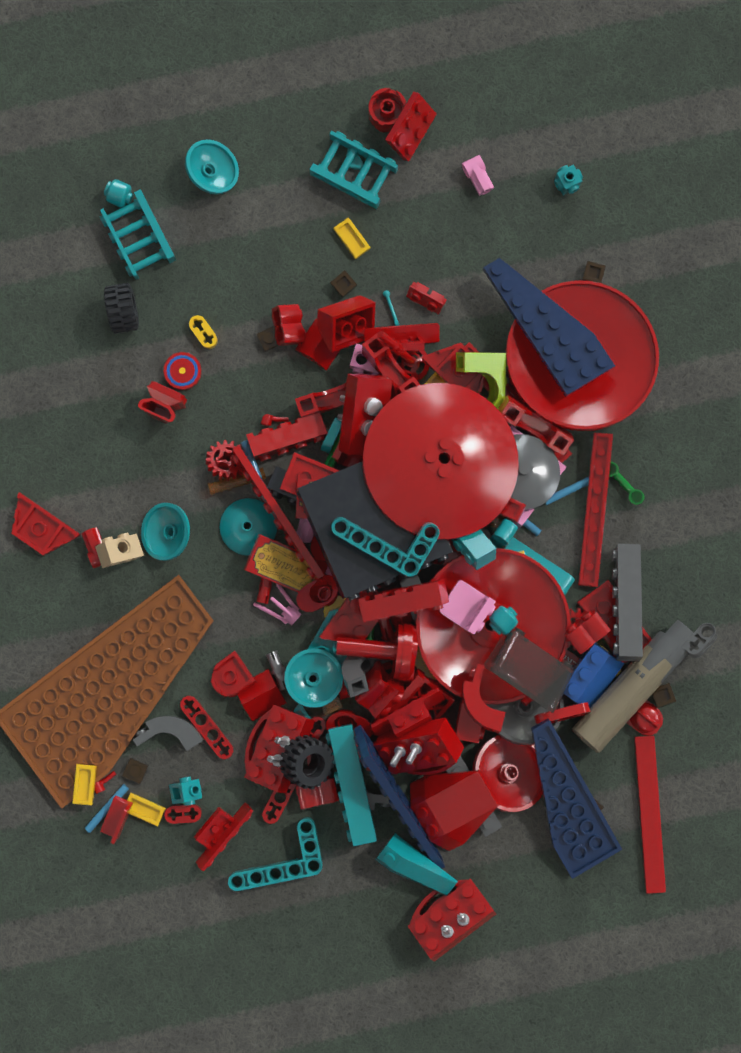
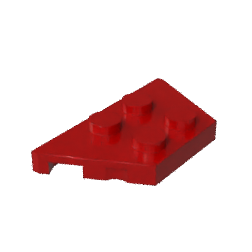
M461 342L424 355L421 358L446 383L468 388L478 394L482 391L485 378L482 374L478 372H456V352H470Z
M19 492L17 494L18 502L11 534L45 556L81 535Z
M366 590L359 592L360 597L351 601L346 598L319 637L337 641V637L365 640L377 624L378 619L363 622L358 599L372 594L373 591L369 593Z

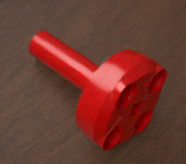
M398 624L394 642L337 637L336 655L393 660L392 678L399 681H413L418 649L417 630L415 625Z

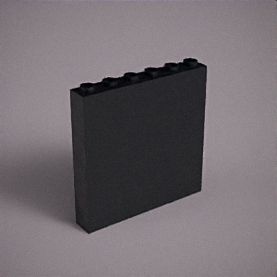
M362 462L297 488V496L342 599L348 598L351 601L360 597L359 592L364 590L367 593L378 589V584L384 582L385 585L396 581L394 577L402 575L403 578L406 577L403 573L336 536L332 531V521L337 517H343L405 553L416 535L408 533L392 523L376 506L365 483ZM339 521L335 524V529L338 532H342L346 529V524ZM359 531L352 535V539L356 542L361 541L364 537L363 533ZM437 540L420 570L431 566L430 562L437 559L438 562L449 558L448 554L453 551L448 540ZM377 541L370 544V550L373 552H377L381 548V544ZM423 544L416 545L415 553H424L425 546ZM394 551L389 552L387 555V559L391 562L396 561L398 558V554ZM407 562L404 569L406 571H413L415 563Z

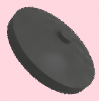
M516 434L514 438L517 445L519 467L516 485L511 498L526 504L524 511H529L542 506L553 496L560 481V466L552 449L542 440L530 435Z
M555 682L527 706L522 704V699L505 704H486L490 708L506 712L501 732L497 734L514 744L533 745L531 728L536 725L534 716L564 708L562 694ZM561 721L552 723L555 730L558 728Z

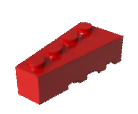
M318 412L298 418L293 424L285 422L278 425L275 430L273 428H265L258 433L259 435L254 436L252 432L246 434L255 460L264 462L270 460L271 455L278 453V456L289 453L291 448L302 449L311 441H314V443L322 442L328 433L322 416Z
M441 579L372 593L359 598L358 601L363 622L375 619L382 621L394 615L402 617L408 615V612L418 614L425 612L427 608H432V611L444 608L443 605L449 602L445 580Z

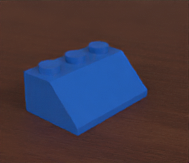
M594 643L583 653L559 686V690L576 703L588 702L589 707H591L604 693L625 663L616 661L614 655L597 643Z

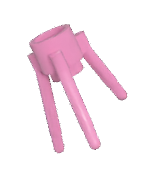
M276 584V586L290 606L284 607L274 597H271L270 600L283 611L281 615L262 605L253 603V606L281 620L284 624L289 623L291 626L301 615L298 611L300 608L294 604L279 584Z

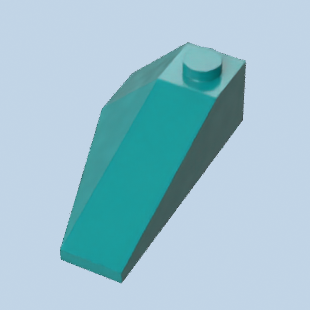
M396 833L375 859L389 871L445 895H448L458 882Z

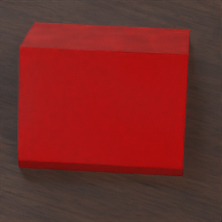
M317 319L314 320L306 332L304 342L300 343L295 349L326 371L340 352V350L329 351L317 328Z
M269 669L254 676L256 683L238 695L242 706L252 721L263 716L272 708L273 704L282 706L286 703Z

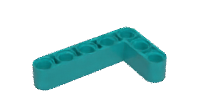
M337 517L331 524L332 531L336 536L406 576H414L419 572L440 534L438 527L434 523L427 522L423 524L405 553L346 518ZM339 521L346 524V529L342 532H338L335 529V524ZM434 527L435 534L432 537L425 536L426 528ZM357 531L364 535L363 539L359 542L352 539V535ZM377 541L381 544L379 551L373 552L370 550L372 542ZM423 544L425 546L424 553L416 554L414 551L416 545ZM392 551L398 554L397 560L393 562L387 559L388 553ZM407 562H414L415 569L413 571H406L404 569Z
M503 519L490 537L491 543L496 548L516 552L524 550L525 555L539 562L553 575L564 595H566L575 579L569 573L515 539L513 536L518 527L510 520Z
M304 817L297 825L302 858L235 871L228 879L229 887L234 891H240L319 874L322 870L323 861L314 820ZM309 822L312 829L310 831H303L301 824ZM307 841L314 842L315 849L312 851L307 850L305 843ZM315 860L319 863V868L312 870L309 868L308 863ZM296 864L300 867V872L293 874L290 872L289 867ZM273 868H277L280 870L281 876L274 878L271 876L270 871ZM258 872L261 874L262 879L256 882L252 879L251 874ZM239 876L242 878L243 883L237 886L233 883L232 878Z

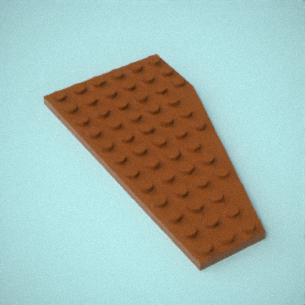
M180 575L176 576L0 709L1 728L61 809L73 801L76 764L97 766L95 783L110 773L214 622Z

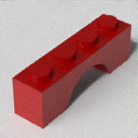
M378 333L362 344V354L380 375L393 379L398 394L420 385L414 376H409L402 370L394 359L388 345L378 338Z
M346 383L323 392L310 393L296 398L295 402L300 416L305 417L318 412L321 414L344 406V402H341L339 399L341 395L345 396Z
M509 395L505 397L498 408L508 423L531 432L548 447L563 456L574 441L570 432L543 420L526 405Z

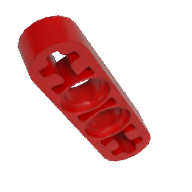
M193 696L184 697L180 702L182 711L216 755L221 759L231 757L234 752L233 745L199 701ZM193 700V708L196 710L199 707L201 711L196 712L191 717L190 713L193 711L190 708L186 709L184 707L186 705L185 701ZM203 714L206 716L207 721L204 725L197 724V715ZM211 729L218 732V738L213 741L208 738V732ZM223 738L224 741L221 743L224 747L229 746V754H221V747L219 745L215 747L213 744Z

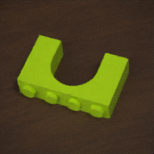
M456 352V372H478L487 379L490 388L488 401L498 409L506 397V353Z

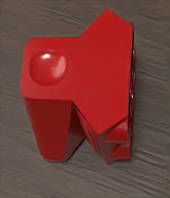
M151 381L147 388L152 398L142 399L138 404L139 409L163 423H171L176 417L174 411L186 408L185 404L188 399L177 391Z
M378 660L366 675L369 691L355 696V700L367 708L374 718L381 719L386 717L391 707L402 699L405 689L403 681L393 679L392 672L388 674L383 664Z

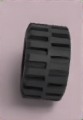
M123 283L106 286L104 289V301L109 325L113 333L118 334L138 330L137 306L130 284Z
M303 735V737L297 736L296 740H290V744L284 747V753H281L283 758L280 760V765L283 767L280 769L284 773L283 776L303 789H314L315 786H322L321 783H325L328 780L327 776H331L332 772L330 770L334 768L332 763L334 756L331 755L332 750L328 748L327 744L308 735ZM311 754L310 764L303 770L304 760Z

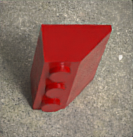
M359 295L317 310V328L330 352L364 341V328L375 327L376 302Z

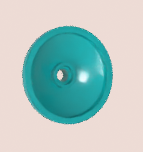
M200 140L194 143L187 151L185 157L186 172L198 188L210 194H223L232 189L236 184L239 176L238 163L233 153L226 146L214 140Z
M252 498L240 499L233 502L224 511L220 520V534L224 543L232 551L250 556L259 534L272 540L275 539L277 527L273 522L275 518L272 513L268 514L262 501ZM249 522L251 528L245 529L244 524Z
M160 503L152 507L146 514L141 527V539L145 550L150 556L158 560H172L179 556L187 546L190 536V525L187 515L179 506L172 503Z
M321 649L303 650L296 654L286 667L284 675L285 687L291 698L300 705L311 708L321 707L333 701L339 694L343 684L342 668L337 659L327 651ZM310 675H314L316 677L315 682H310Z

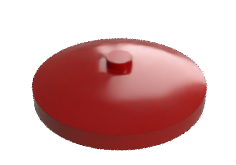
M498 735L489 739L480 747L474 758L472 771H481L500 804L496 810L510 813L523 811L533 806L541 798L543 791L534 744L518 745Z

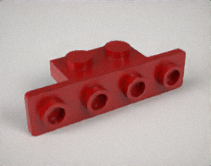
M438 323L364 328V342L380 331H383L394 341L401 343L405 350L411 353L424 350V343L440 341V326Z
M439 688L431 690L419 699L412 700L401 709H396L390 715L378 719L370 727L377 736L393 729L395 735L399 738L431 720L432 717L428 709L444 701L446 698Z
M245 802L233 817L218 807L194 836L199 843L207 848L196 861L200 870L205 871L206 868L212 865L219 852H222L229 840L236 836L243 823L250 819L253 810L249 804Z

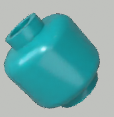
M117 179L112 182L109 181L104 190L107 202L120 208L130 204L134 196L131 193V186Z
M500 606L490 615L489 625L499 635H507L517 626L518 620L516 616L518 614L510 606L508 608Z

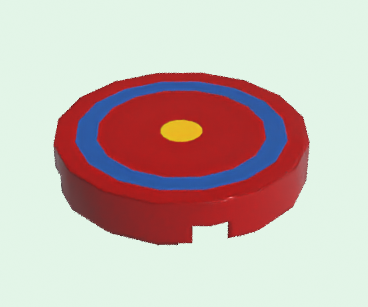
M175 353L164 364L163 372L165 379L170 386L177 390L191 389L201 379V365L197 358L190 353Z

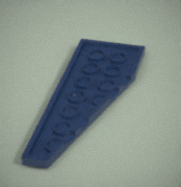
M498 258L483 267L484 273L565 396L570 395L615 367L593 332L502 259Z
M547 718L533 726L531 731L552 845L570 877L573 879L621 851L622 848L551 721Z
M361 725L354 728L356 734L354 740L358 745L357 750L361 756V763L365 768L368 767L371 770L369 772L375 783L379 782L381 785L379 788L384 797L388 796L390 798L389 803L394 811L398 810L400 813L398 816L403 825L407 824L409 826L407 829L412 838H417L420 850L422 852L425 851L427 853L426 857L441 869L445 868L440 852L435 844L430 842L398 784L395 785L396 781L392 773L386 768L373 742Z

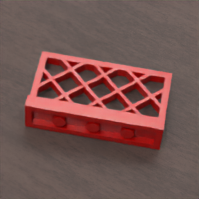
M418 668L414 673L413 681H407L404 684L405 692L402 699L391 707L388 715L396 709H401L408 705L410 699L426 695L421 694L420 691L424 683L429 685L432 690L439 688L448 700L445 705H435L428 709L434 710L435 713L431 720L439 719L455 701V698L426 677L425 672ZM375 718L371 725L375 723L378 719Z

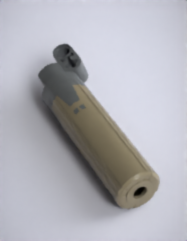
M677 619L666 633L659 631L644 647L643 657L640 662L632 661L590 707L591 713L583 715L573 726L572 731L596 753H600L687 655L697 659L711 647L717 639L715 627L711 623H703L693 633ZM705 630L713 632L710 637L703 636ZM692 645H693L694 647L698 646L699 649H698V650H695V649L692 650V649H691V646H692Z

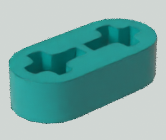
M337 418L334 419L321 446V450L330 454L341 431L342 421Z

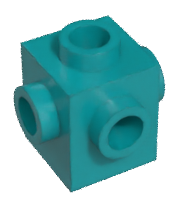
M574 164L569 167L565 165L557 170L554 183L562 195L572 194L580 189L583 176L581 171L575 168Z
M191 776L179 778L180 782L169 785L172 804L183 803L184 806L195 804V800L202 798L199 779L191 780Z

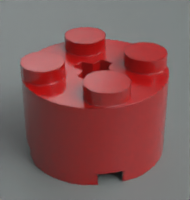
M391 88L377 90L369 102V120L371 124L380 132H390L406 105L404 96L399 91L392 90Z

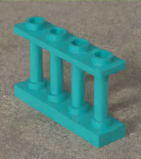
M331 131L329 136L333 143L322 163L318 165L312 164L310 175L377 209L380 204L378 192L390 171L394 173L398 171V165L389 157L385 159L379 156L380 154L376 150H368L360 142L347 139L343 133ZM342 145L350 148L338 173L333 174L329 172L328 166L339 146ZM359 154L367 158L355 181L349 182L345 180L344 176L355 155ZM374 162L382 166L383 169L372 189L366 191L362 189L361 184Z
M141 189L134 192L136 199H134L133 203L108 215L104 208L100 210L102 213L100 219L104 227L108 226L111 231L108 235L112 243H117L119 247L116 251L120 259H125L128 264L125 266L126 271L130 277L134 276L136 280L139 279L137 271L161 259H168L169 263L176 261ZM136 209L143 210L145 215L142 216V219L115 231L111 223L112 221ZM145 225L147 227L151 225L153 232L150 233V236L126 248L123 247L119 238ZM153 242L160 243L162 248L159 249V252L132 265L128 257L129 254Z

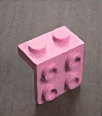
M459 580L448 595L449 602L444 604V608L439 611L468 632L475 634L482 630L485 624L483 621L486 616H490L493 613L496 601L485 596L463 580Z

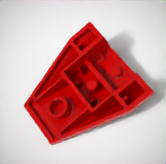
M480 770L425 775L410 783L411 808L430 842L448 851L465 844L500 805Z

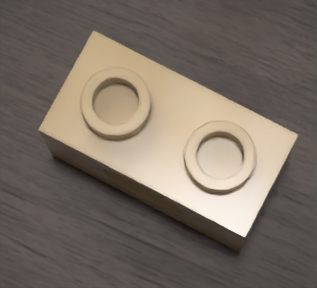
M129 533L118 535L117 539H113L112 536L102 539V543L95 546L102 568L126 563L144 556L137 534L129 535Z

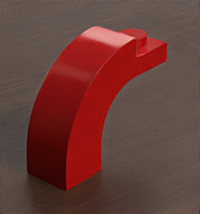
M477 663L476 667H472L469 679L472 682L466 680L463 682V704L475 723L486 730L500 733L506 712L490 708L483 702L479 688L485 665Z

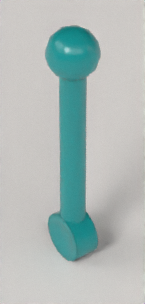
M385 290L383 296L387 300L395 326H400L389 297L390 292Z

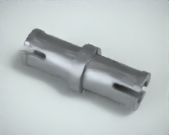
M276 650L272 652L275 660H273L271 653L266 654V657L272 668L271 673L275 676L281 691L285 689L282 681H284L286 668L282 665Z

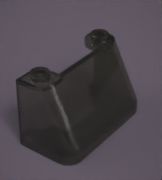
M516 627L509 634L502 636L484 663L485 668L553 713L574 673L572 670L573 665L564 659L560 662L525 638L526 633Z

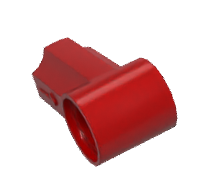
M95 527L81 533L93 568L101 566L95 546L102 543V537L98 528Z

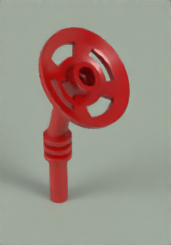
M383 331L378 333V338L386 343L390 350L395 353L393 357L396 362L398 356L402 357V361L398 365L405 373L411 374L417 381L427 374L429 366L421 359L424 355H427L424 350H419L422 354L420 357L416 352L406 351L401 343L394 341ZM420 363H425L423 371L418 375L416 370L419 368Z

